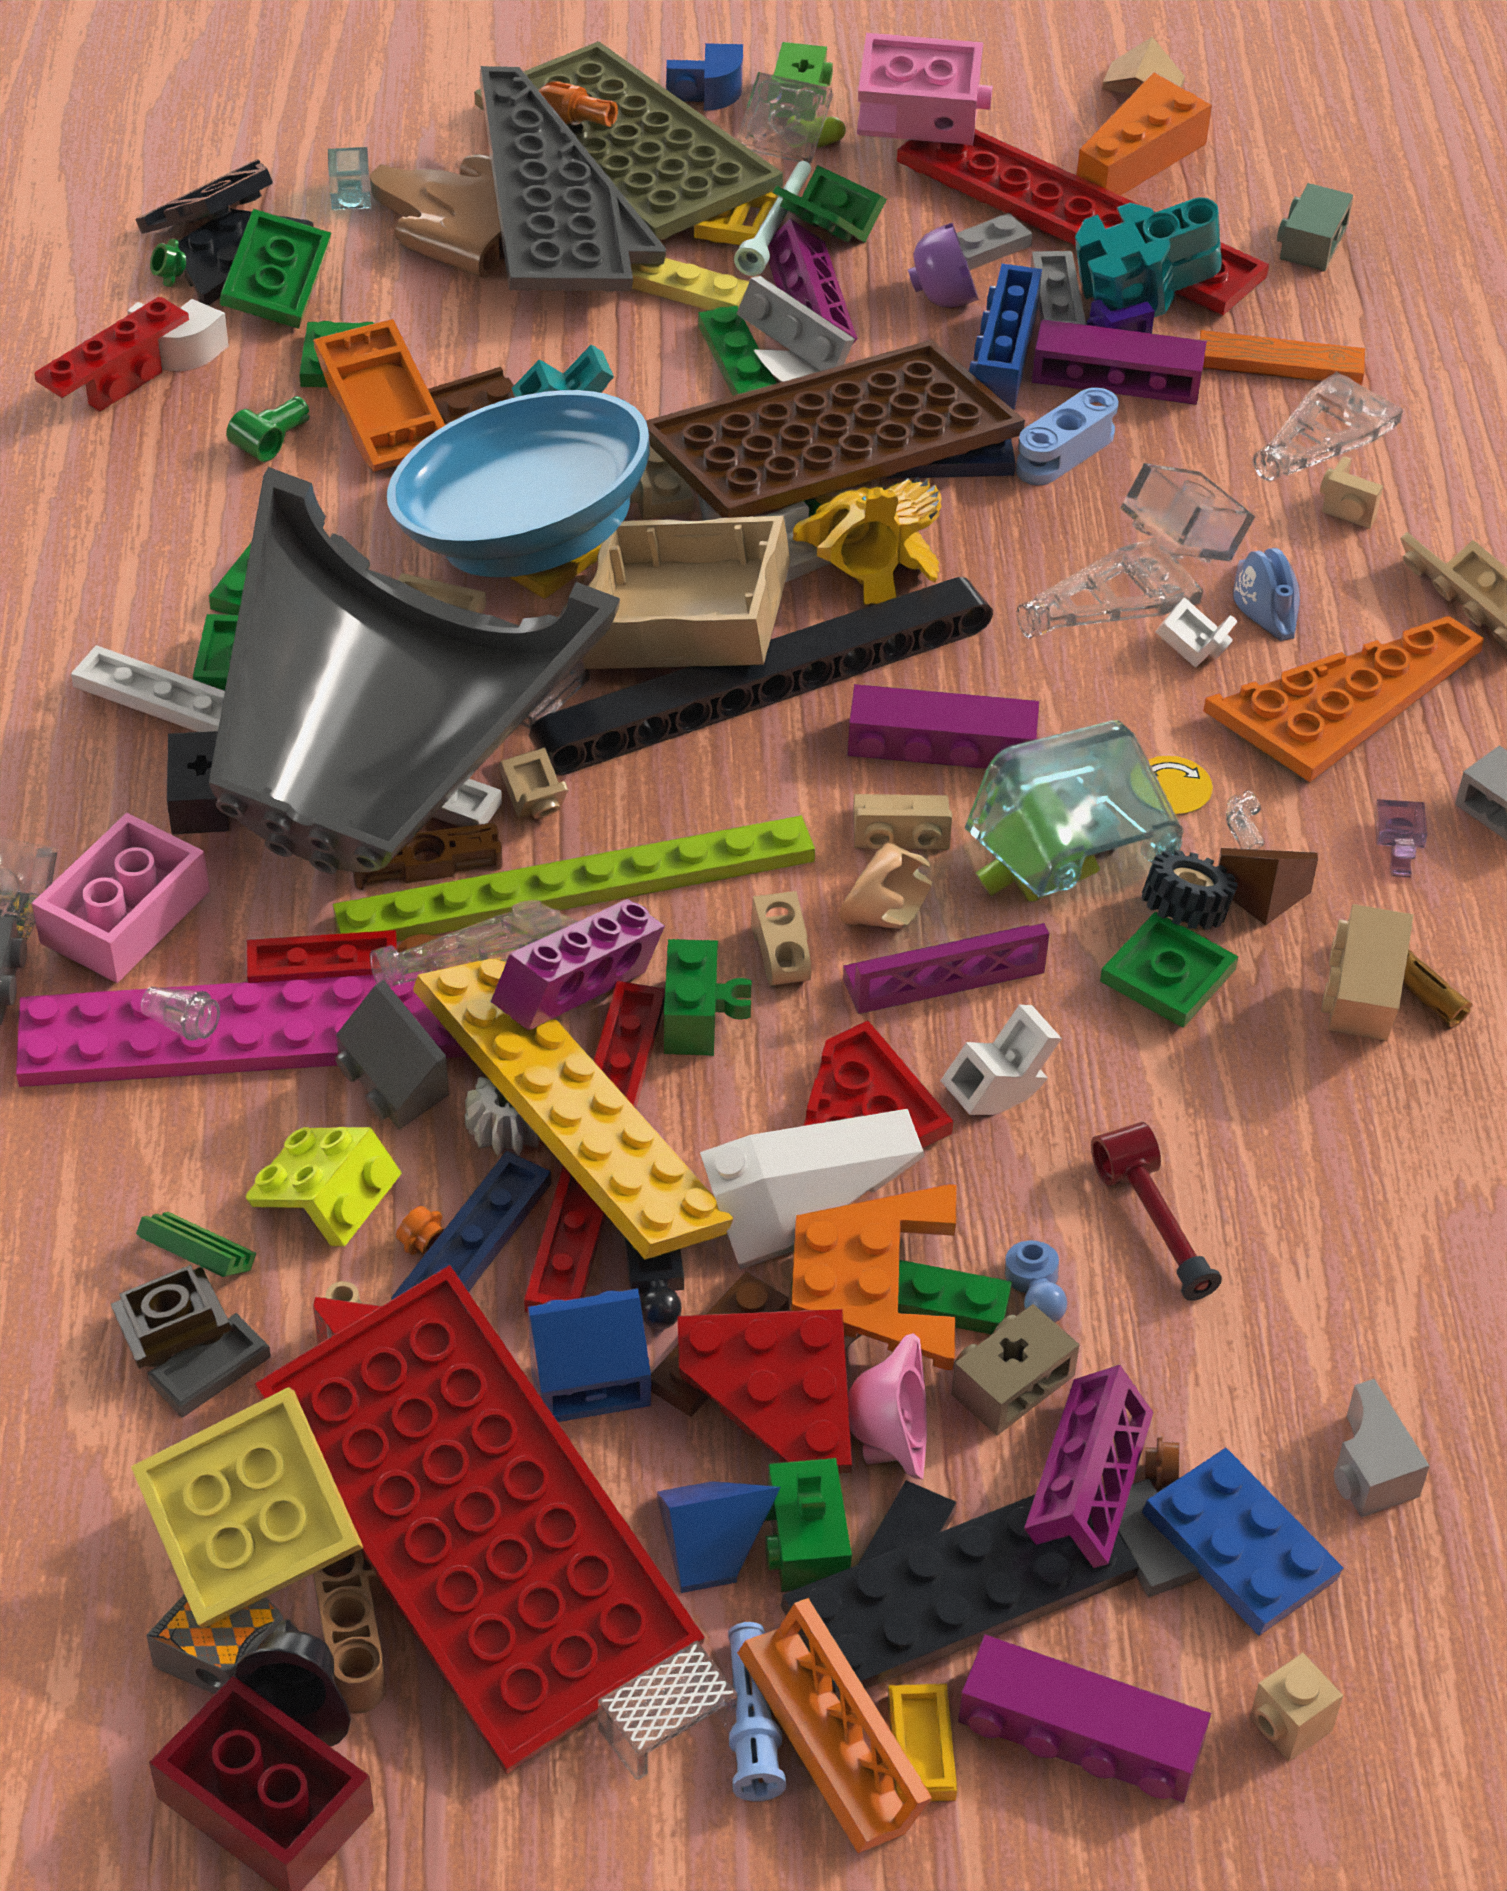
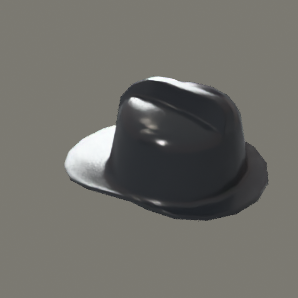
M282 1620L278 1623L274 1632L269 1634L258 1645L256 1651L245 1654L237 1662L235 1676L238 1680L330 1747L339 1744L348 1734L351 1717L347 1704L334 1682V1658L329 1646L320 1638L299 1631L291 1620Z

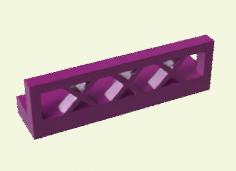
M789 219L775 233L768 245L770 253L768 262L776 287L855 339L853 343H855L858 339L825 241L792 219Z
M1045 923L1032 926L1026 925L843 965V981L857 1013L862 1014L1038 975L1045 972L1050 933Z
M1121 1365L1073 1380L1024 1527L1036 1545L1070 1535L1093 1568L1109 1563L1154 1413ZM1126 1408L1132 1415L1130 1424L1128 1422ZM1113 1438H1114V1440H1115L1116 1449H1117V1453H1118V1458H1119L1118 1461H1117V1456H1116L1115 1447H1114V1443H1113ZM1102 1475H1103V1480H1104L1105 1489H1106V1493H1107V1499H1106V1497H1105L1104 1488H1103V1484H1102V1479H1101V1476H1102ZM1090 1513L1095 1533L1087 1524Z

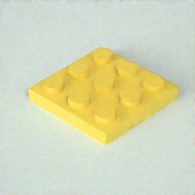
M289 1387L131 1466L197 1625L202 1628H206L364 1548L297 1396Z

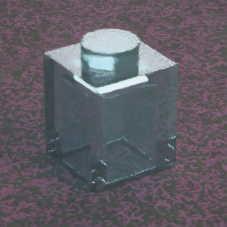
M367 147L328 149L332 210L371 208Z

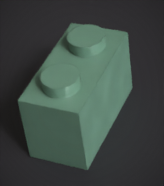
M1308 183L1301 197L1295 196L1293 198L1288 219L1283 218L1279 226L1277 242L1282 243L1280 259L1326 271L1348 228L1354 195Z

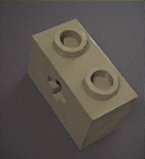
M1032 1304L1019 1315H1009L998 1324L993 1334L978 1346L971 1344L960 1352L954 1361L951 1394L994 1434L999 1435L1075 1376L1080 1344Z

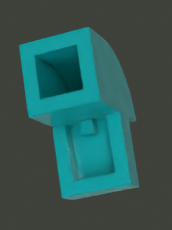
M591 344L564 373L538 359L511 389L515 397L559 390H583L601 393L614 378V375L603 351Z

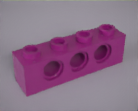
M629 899L621 901L510 953L490 1002L529 1031L615 988L617 981L627 982L645 973L665 925L652 917L649 911L642 905L634 903Z

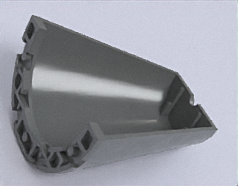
M268 467L262 480L209 785L218 800L216 807L222 813L237 819L249 830L265 839V846L275 854L283 857H290L292 854L310 861L312 866L327 874H335L337 870L350 872L377 871L388 865L607 633L618 612L620 598L576 582L569 595L568 603L564 606L560 616L555 617L548 614L539 617L523 618L520 626L492 615L477 613L445 603L399 580L369 570L370 561L358 552L342 536L332 533L331 537H329L323 529L326 516L315 497L312 483Z

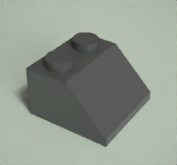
M383 979L372 988L337 1032L338 1055L335 1056V1060L343 1074L351 1082L359 1079L369 1093L365 1097L375 1114L381 1120L389 1117L400 1130L449 1096L446 1055Z

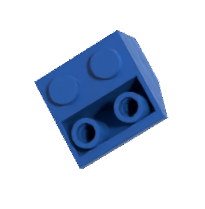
M638 1289L620 1292L613 1290L605 1291L596 1296L567 1301L552 1300L543 1305L528 1307L530 1362L534 1387L557 1422L651 1406V1372Z

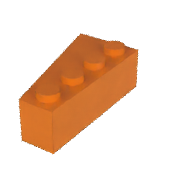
M1154 72L1079 149L1076 175L1120 196L1206 145L1212 105L1197 97L1194 93L1186 91Z

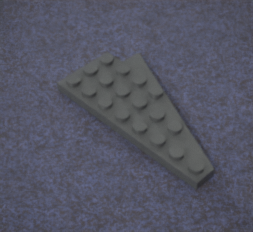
M480 66L479 80L509 290L631 291L633 283L631 264H664L666 255L664 245L520 67Z

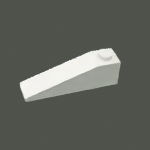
M908 1109L748 1135L700 1152L719 1211L729 1213L734 1218L731 1227L727 1230V1234L740 1270L793 1251L796 1215L849 1205L867 1191L876 1192L925 1157Z

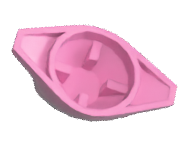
M913 1333L906 1335L885 1361L865 1371L855 1380L848 1393L850 1431L858 1440L864 1443L863 1456L867 1464L899 1461L909 1476L914 1479H923L927 1441L926 1391L920 1338Z

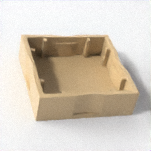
M784 516L733 517L705 521H623L617 530L602 542L598 554V569L594 579L588 585L620 598L619 609L607 633L582 658L584 669L764 665L791 562Z

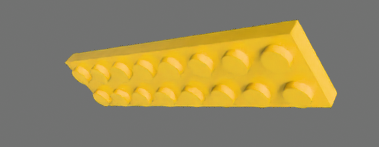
M500 956L417 975L413 988L415 994L644 1259L727 1234V1230L731 1227L734 1218L729 1213L719 1211L715 1197L555 1018L528 1031L490 1002L506 964Z

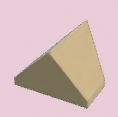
M1151 37L1112 61L1104 78L1102 89L1133 94L1154 72L1182 88L1185 76L1156 40Z

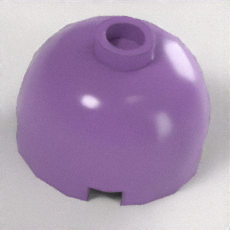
M953 223L938 227L923 236L917 243L913 253L915 267L908 269L915 292L923 290L930 302L939 307L947 308L963 306L979 300L961 246H959L960 241Z

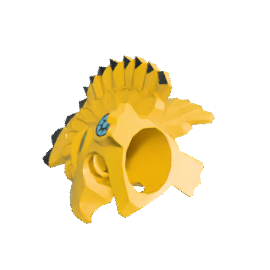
M906 477L901 483L894 482L888 489L862 487L854 490L851 487L824 494L819 498H815L817 502L822 504L816 510V514L798 522L793 528V540L813 544L817 547L818 557L829 561L863 584V603L865 605L871 603L875 605L896 598L893 571L899 562L908 568L920 569L928 580L934 583L937 581L939 561L918 532L930 526L940 516L939 511L942 507L940 491H938L936 484L930 487L928 478L924 482H920L918 477L912 481Z

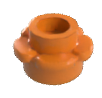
M421 1205L406 1215L396 1232V1239L404 1245L406 1253L415 1255L418 1251H421L423 1254H426L444 1231L440 1222L443 1217L442 1214L437 1210L431 1212Z

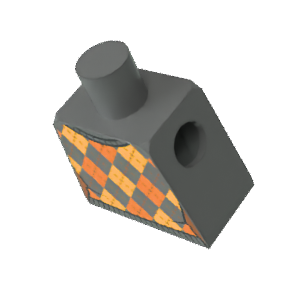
M184 1594L146 1635L152 1664L163 1672L215 1694L232 1676L236 1677L237 1662L245 1654L256 1651L258 1645L269 1634L274 1632L280 1621L284 1620L279 1609L265 1597L206 1628H202L197 1625Z

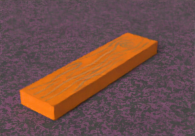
M1206 330L1200 331L1199 340L1207 341L1203 368L1362 385L1365 348Z

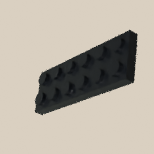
M1034 1494L785 1593L782 1596L781 1608L785 1615H787L795 1602L809 1598L864 1689H868L977 1644L983 1640L984 1635L994 1637L1132 1580L1136 1577L1139 1565L1118 1533L1109 1563L1093 1568L1070 1535L1036 1545L1024 1529L1035 1497ZM1090 1513L1087 1524L1095 1533ZM801 1628L798 1634L810 1652L809 1639ZM832 1678L833 1691L840 1700L839 1688Z

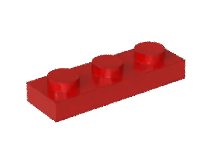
M396 930L247 940L248 983L398 973Z

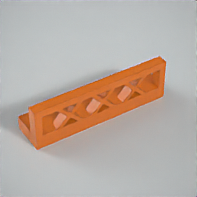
M809 1598L795 1602L778 1629L745 1640L737 1653L857 1853H861L905 1835L932 1797ZM801 1628L809 1639L810 1652L798 1634ZM832 1678L839 1688L841 1702L833 1691ZM862 1727L870 1738L871 1751L863 1740ZM893 1777L907 1798L904 1804L894 1790Z

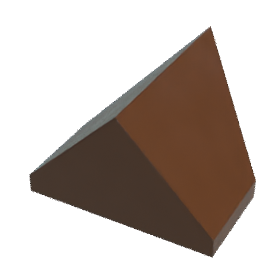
M1221 848L1217 866H1224L1227 869L1226 874H1233L1235 877L1234 882H1237V889L1232 901L1264 925H1267L1311 893L1318 863V853Z

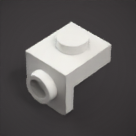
M1183 598L1173 608L1155 633L1196 668L1208 655L1216 660L1233 641L1227 634L1236 624L1237 620L1230 615L1217 627L1187 599Z

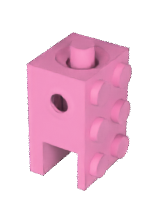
M866 33L858 89V102L861 103L857 135L973 145L977 109L990 110L993 86L980 85L983 43Z

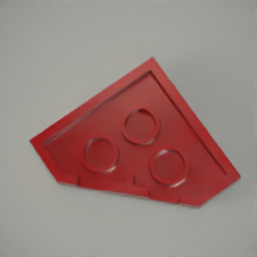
M868 1020L825 1041L817 1078L814 1080L803 1126L908 1109L922 1148L952 1134L954 1122Z
M842 1309L677 1316L680 1377L697 1390L699 1388L717 1403L723 1414L751 1438H757L779 1457L780 1463L836 1458L839 1474L852 1473Z

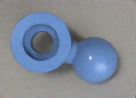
M1030 1240L1015 1244L1006 1254V1280L1012 1281L1011 1286L1014 1289L1026 1293L1024 1300L1025 1309L1034 1304L1053 1322L1059 1321L1066 1312L1067 1297L1062 1288L1056 1284L1059 1273V1257L1057 1252L1050 1245L1040 1241Z

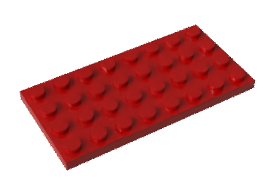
M450 1265L255 1383L256 1392L262 1400L288 1387L295 1392L364 1547L360 1549L361 1553L506 1775L609 1707L613 1702H603L602 1700L615 1698L620 1689L633 1687L640 1677L652 1676L655 1669L660 1665L671 1664L674 1657L678 1654L690 1653L695 1644L697 1648L704 1643L705 1637ZM678 1656L676 1661H678L684 1656ZM667 1667L659 1668L657 1674L666 1669ZM650 1678L641 1679L637 1687L648 1681ZM622 1690L618 1698L624 1697L631 1690Z

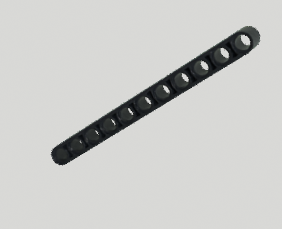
M953 578L771 639L764 665L687 667L547 714L539 718L531 727L529 733L530 741L536 750L546 749L555 774H569L973 636L988 626L992 620L993 609L967 578Z

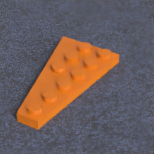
M1446 616L1405 630L1402 633V638L1385 644L1375 640L1363 644L1361 652L1349 656L1340 652L1283 671L1281 679L1259 685L1256 681L1242 685L1240 693L1225 698L1220 693L1206 697L1203 711L1308 782H1311L1480 653L1484 638L1450 616Z

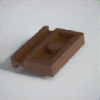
M501 367L428 389L445 425L475 410L515 397L511 389L514 384L509 377H504Z

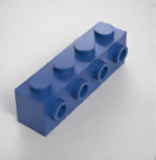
M1002 263L996 286L990 285L987 306L982 315L980 335H977L974 360L976 361H971L969 372L1010 408L1015 410L1038 311L1042 269Z

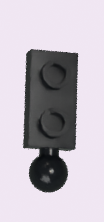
M623 1235L630 1290L638 1289L639 1294H643L640 1302L644 1323L658 1330L673 1326L677 1322V1316H681L682 1312L681 1300L675 1292L684 1290L681 1250L678 1249L644 1259Z

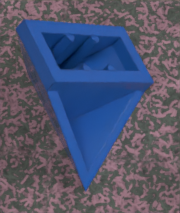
M710 1481L657 1491V1500L681 1593L737 1583V1576L781 1487Z

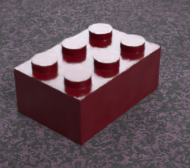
M234 1676L215 1693L149 1762L156 1796L159 1800L279 1891H302L374 1811L370 1775Z

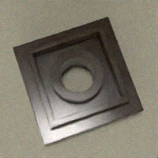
M191 1265L178 1269L120 1293L121 1300L110 1304L139 1369L145 1366H160L166 1363L173 1354L197 1344H213L224 1333L232 1330L230 1322L202 1267L193 1270Z

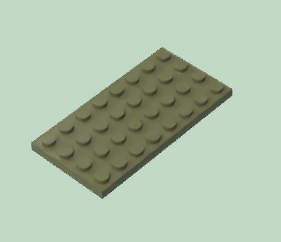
M599 41L523 71L538 91L545 84L558 81L583 87L590 97L616 102L618 115L615 123L611 124V127L585 120L577 126L566 125L659 240L669 238L677 232L772 192L776 185L783 187V173ZM481 89L474 91L475 105L484 111Z

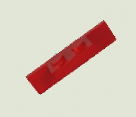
M157 297L35 371V381L61 398L85 385L88 405L100 412L163 373L158 339L187 322L189 314L165 298Z

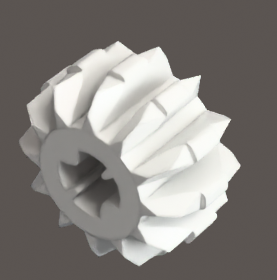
M479 1077L476 1089L468 1091L465 1100L467 1112L465 1113V1126L469 1134L474 1135L478 1147L484 1148L492 1145L497 1157L504 1149H513L519 1156L524 1144L538 1148L539 1141L541 1140L539 1136L489 1079Z

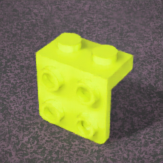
M304 1127L293 1132L285 1140V1147L270 1165L257 1174L255 1184L245 1197L252 1207L304 1208L330 1246H346L402 1172L371 1127Z

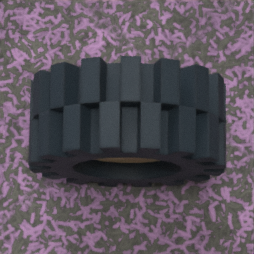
M1175 850L1174 854L1170 851H1163L1161 855L1157 854L1154 857L1142 890V899L1148 902L1147 907L1150 910H1158L1157 915L1163 919L1168 916L1173 918L1172 923L1179 926L1181 922H1185L1188 928L1196 929L1198 924L1204 930H1209L1212 926L1215 928L1220 927L1226 919L1237 889V882H1234L1235 877L1233 874H1226L1227 869L1222 865L1215 867L1213 865L1214 860L1206 858L1204 861L1198 859L1199 854L1190 852L1189 856H1185L1183 851Z

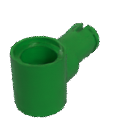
M294 396L273 410L265 409L258 414L249 409L239 410L229 421L226 431L227 440L262 462L270 461L281 450L285 433L309 420L310 416L307 414L310 412L309 407L301 397Z

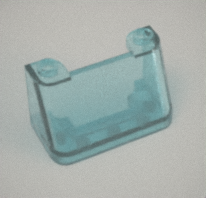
M1111 720L1003 749L987 767L965 825V829L1038 897L1072 888L1081 877V868L1086 856L1143 840L1141 854L1152 863L1154 857L1157 854L1161 855L1163 851H1170L1174 854L1175 850H1180L1183 828L1136 735L1119 720Z

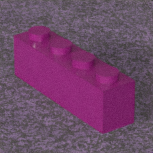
M1041 319L1035 348L1032 383L1083 390L1097 387L1107 389L1114 394L1197 405L1207 341Z
M854 684L847 756L1033 773L1039 701Z
M984 1635L962 1691L958 1723L969 1726L972 1731L983 1737H1000L1023 1745L1037 1756L1043 1758L1057 1757L1082 1766L1085 1771L1093 1776L1105 1779L1113 1777L1133 1784L1152 1797L1159 1799L1172 1798L1184 1803L1204 1745L1211 1713Z

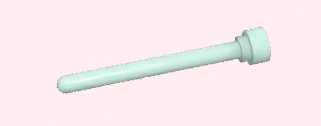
M800 161L796 165L783 189L798 195L811 172V166L807 161ZM780 197L776 199L754 239L744 241L734 256V263L737 269L745 275L757 276L761 274L770 259L768 245L788 212L780 207L783 200Z

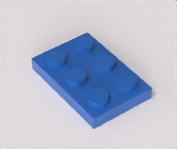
M1226 1447L1149 1498L1142 1510L1146 1518L1198 1569L1200 1575L1258 1636L1337 1581L1344 1569Z

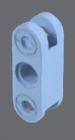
M1104 388L1085 389L1024 428L1019 436L1018 449L1020 454L1016 463L1017 476L1028 484L1046 485L1110 444L1115 434L1112 418L1118 410L1119 401L1117 396ZM1099 402L1104 406H1094L1091 403Z

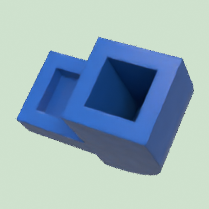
M705 43V61L667 60L666 90L682 101L704 102V111L718 110L730 106L742 94L743 44Z

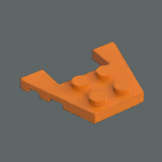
M947 1184L796 1215L791 1311L842 1309L844 1335L854 1339L857 1338L858 1334L887 1343V1350L894 1352L906 1335L914 1333L920 1338L922 1356L933 1359L932 1366L943 1370H953L955 1359V1317L899 1313L898 1288L900 1232L954 1236L956 1228L957 1185Z

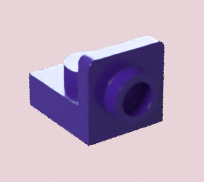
M1099 299L1091 302L1090 318H1088L1086 325L1152 334L1155 310L1148 302H1143L1110 311Z

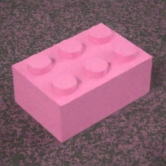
M126 813L32 902L39 942L118 983L210 892L205 853L203 850Z

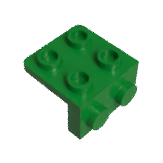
M817 165L802 197L777 185L772 192L783 199L780 207L795 214L797 218L812 226H820L828 230V233L849 243L851 237L866 242L887 201L880 194Z

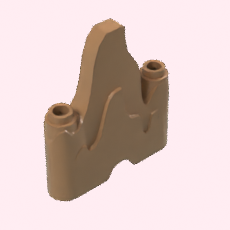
M480 154L466 156L462 161L460 174L435 169L403 170L380 164L369 175L373 197L385 207L404 216L399 219L395 227V238L400 241L402 246L482 278L490 276L505 261L490 157Z

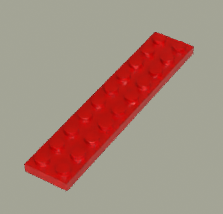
M977 129L974 132L973 145L908 140L897 151V162L935 179L947 187L969 195L979 202L986 203L1005 213H1010L1013 217L1073 244L1075 247V236L1085 219L1099 215L1105 229L1123 223L1117 207L1128 203L1137 204ZM1221 242L1222 265L1220 271L1207 280L1174 291V293L1194 301L1210 311L1225 315L1267 278L1269 264Z

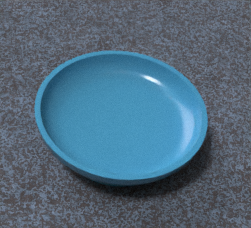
M547 391L500 401L448 423L413 448L398 465L390 479L387 489L388 507L398 526L407 536L426 549L445 555L452 565L464 572L485 577H514L552 569L596 548L621 525L629 510L630 496L640 483L650 454L648 426L643 415L627 401L594 391Z

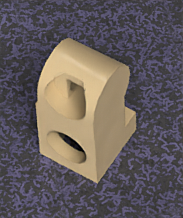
M797 891L753 896L751 927L754 938L759 943L769 985L811 980V961L807 944L808 936ZM783 907L788 909V915L766 917V913L772 908Z

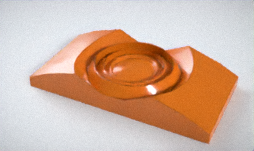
M394 319L314 339V348L330 393L341 406L357 450L373 472L399 465L420 442L445 426Z

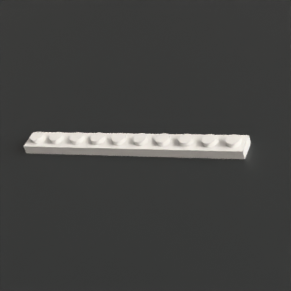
M97 645L71 673L73 687L196 732L218 731L225 694L223 690ZM468 779L433 817L459 827L488 823L502 804L501 790Z

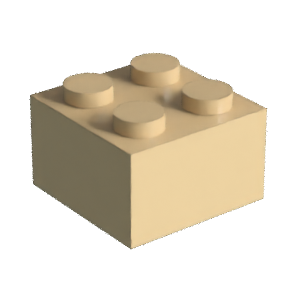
M1353 904L1348 921L1339 919L1336 936H1334L1329 959L1331 969L1328 983L1325 986L1321 1012L1330 1014L1329 1031L1388 1040L1400 1006L1414 914Z

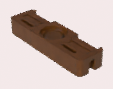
M493 823L417 833L384 868L372 872H352L355 887L363 890V884L402 878L406 879V883L453 877L454 871L496 865V869L499 870L503 866L498 828ZM422 851H432L439 855L431 861H419L414 858L416 854Z

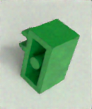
M668 939L664 1004V1054L714 1056L716 1012L725 1013L727 1016L738 1020L751 1018V1000L736 998H751L752 980L734 978L725 984L717 983L718 940Z
M836 1458L769 1464L768 1486H778L781 1488L765 1521H771L773 1535L765 1536V1550L768 1570H778L781 1592L793 1591L851 1568L852 1552Z

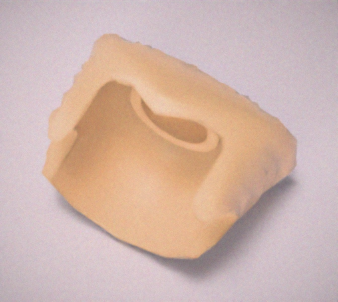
M886 843L876 852L845 898L839 913L841 921L852 926L863 924L894 929L905 928L916 916L932 886V881L917 869L921 865L930 868L929 861L921 855L910 853L894 844Z

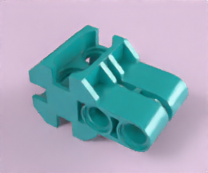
M1204 197L1193 198L1155 213L1152 208L1128 203L1117 207L1123 223L1105 229L1099 215H1095L1083 221L1075 236L1081 291L1086 300L1094 297V301L1100 299L1110 311L1148 302L1155 310L1154 318L1166 314L1175 297L1174 291L1215 276L1220 271L1222 265L1218 206L1213 200Z

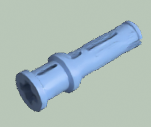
M754 1622L736 1624L728 1631L731 1646L736 1723L729 1732V1747L732 1751L736 1752L737 1773L732 1778L734 1794L743 1800L766 1801L781 1795L785 1791L786 1775L779 1769L777 1749L782 1744V1730L772 1720L771 1708L752 1677L753 1693L751 1695L749 1672L737 1653L745 1640L765 1633L764 1627ZM758 1778H763L764 1781L759 1783Z

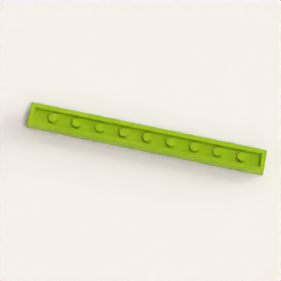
M800 815L334 903L333 913L338 934L396 930L398 942L417 934L435 935L815 862V847L803 817Z

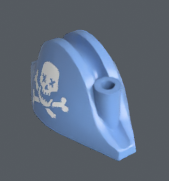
M1269 548L1264 553L1262 551L1250 552L1247 558L1239 560L1233 588L1235 603L1245 615L1278 640L1294 639L1300 606V589L1292 565L1278 548Z

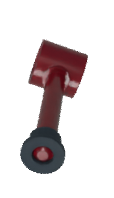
M1139 1122L1094 1136L1091 1140V1154L1099 1177L1107 1186L1122 1182L1133 1186L1179 1266L1177 1275L1183 1284L1181 1292L1184 1298L1193 1301L1213 1293L1222 1282L1221 1274L1218 1270L1211 1269L1203 1256L1196 1255L1150 1176V1173L1159 1171L1161 1166L1159 1146L1151 1128L1145 1122Z

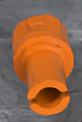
M555 81L545 84L539 90L565 124L577 126L585 120L611 127V124H614L617 119L618 106L616 102L590 97L583 87Z

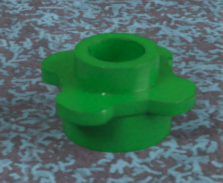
M174 238L169 239L167 244L159 243L154 248L150 259L152 274L163 277V284L167 287L173 286L175 277H180L186 266L185 253L180 251L178 247L179 242Z

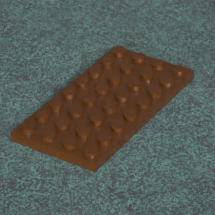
M929 340L646 420L649 430L650 447L722 518L751 517L767 511L779 510L787 505L807 499L819 498L827 493L847 487H855L861 483L884 476H892L897 472L917 466L929 465L934 461L965 454L970 450L990 444L1002 443L1007 439L1020 436V432L1024 429L1025 420L933 340Z

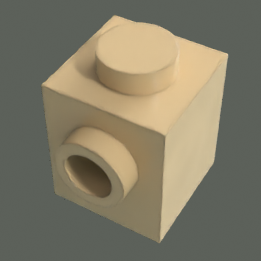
M1301 1653L1259 1682L1249 1719L1288 1761H1291L1333 1731L1343 1694L1304 1653Z

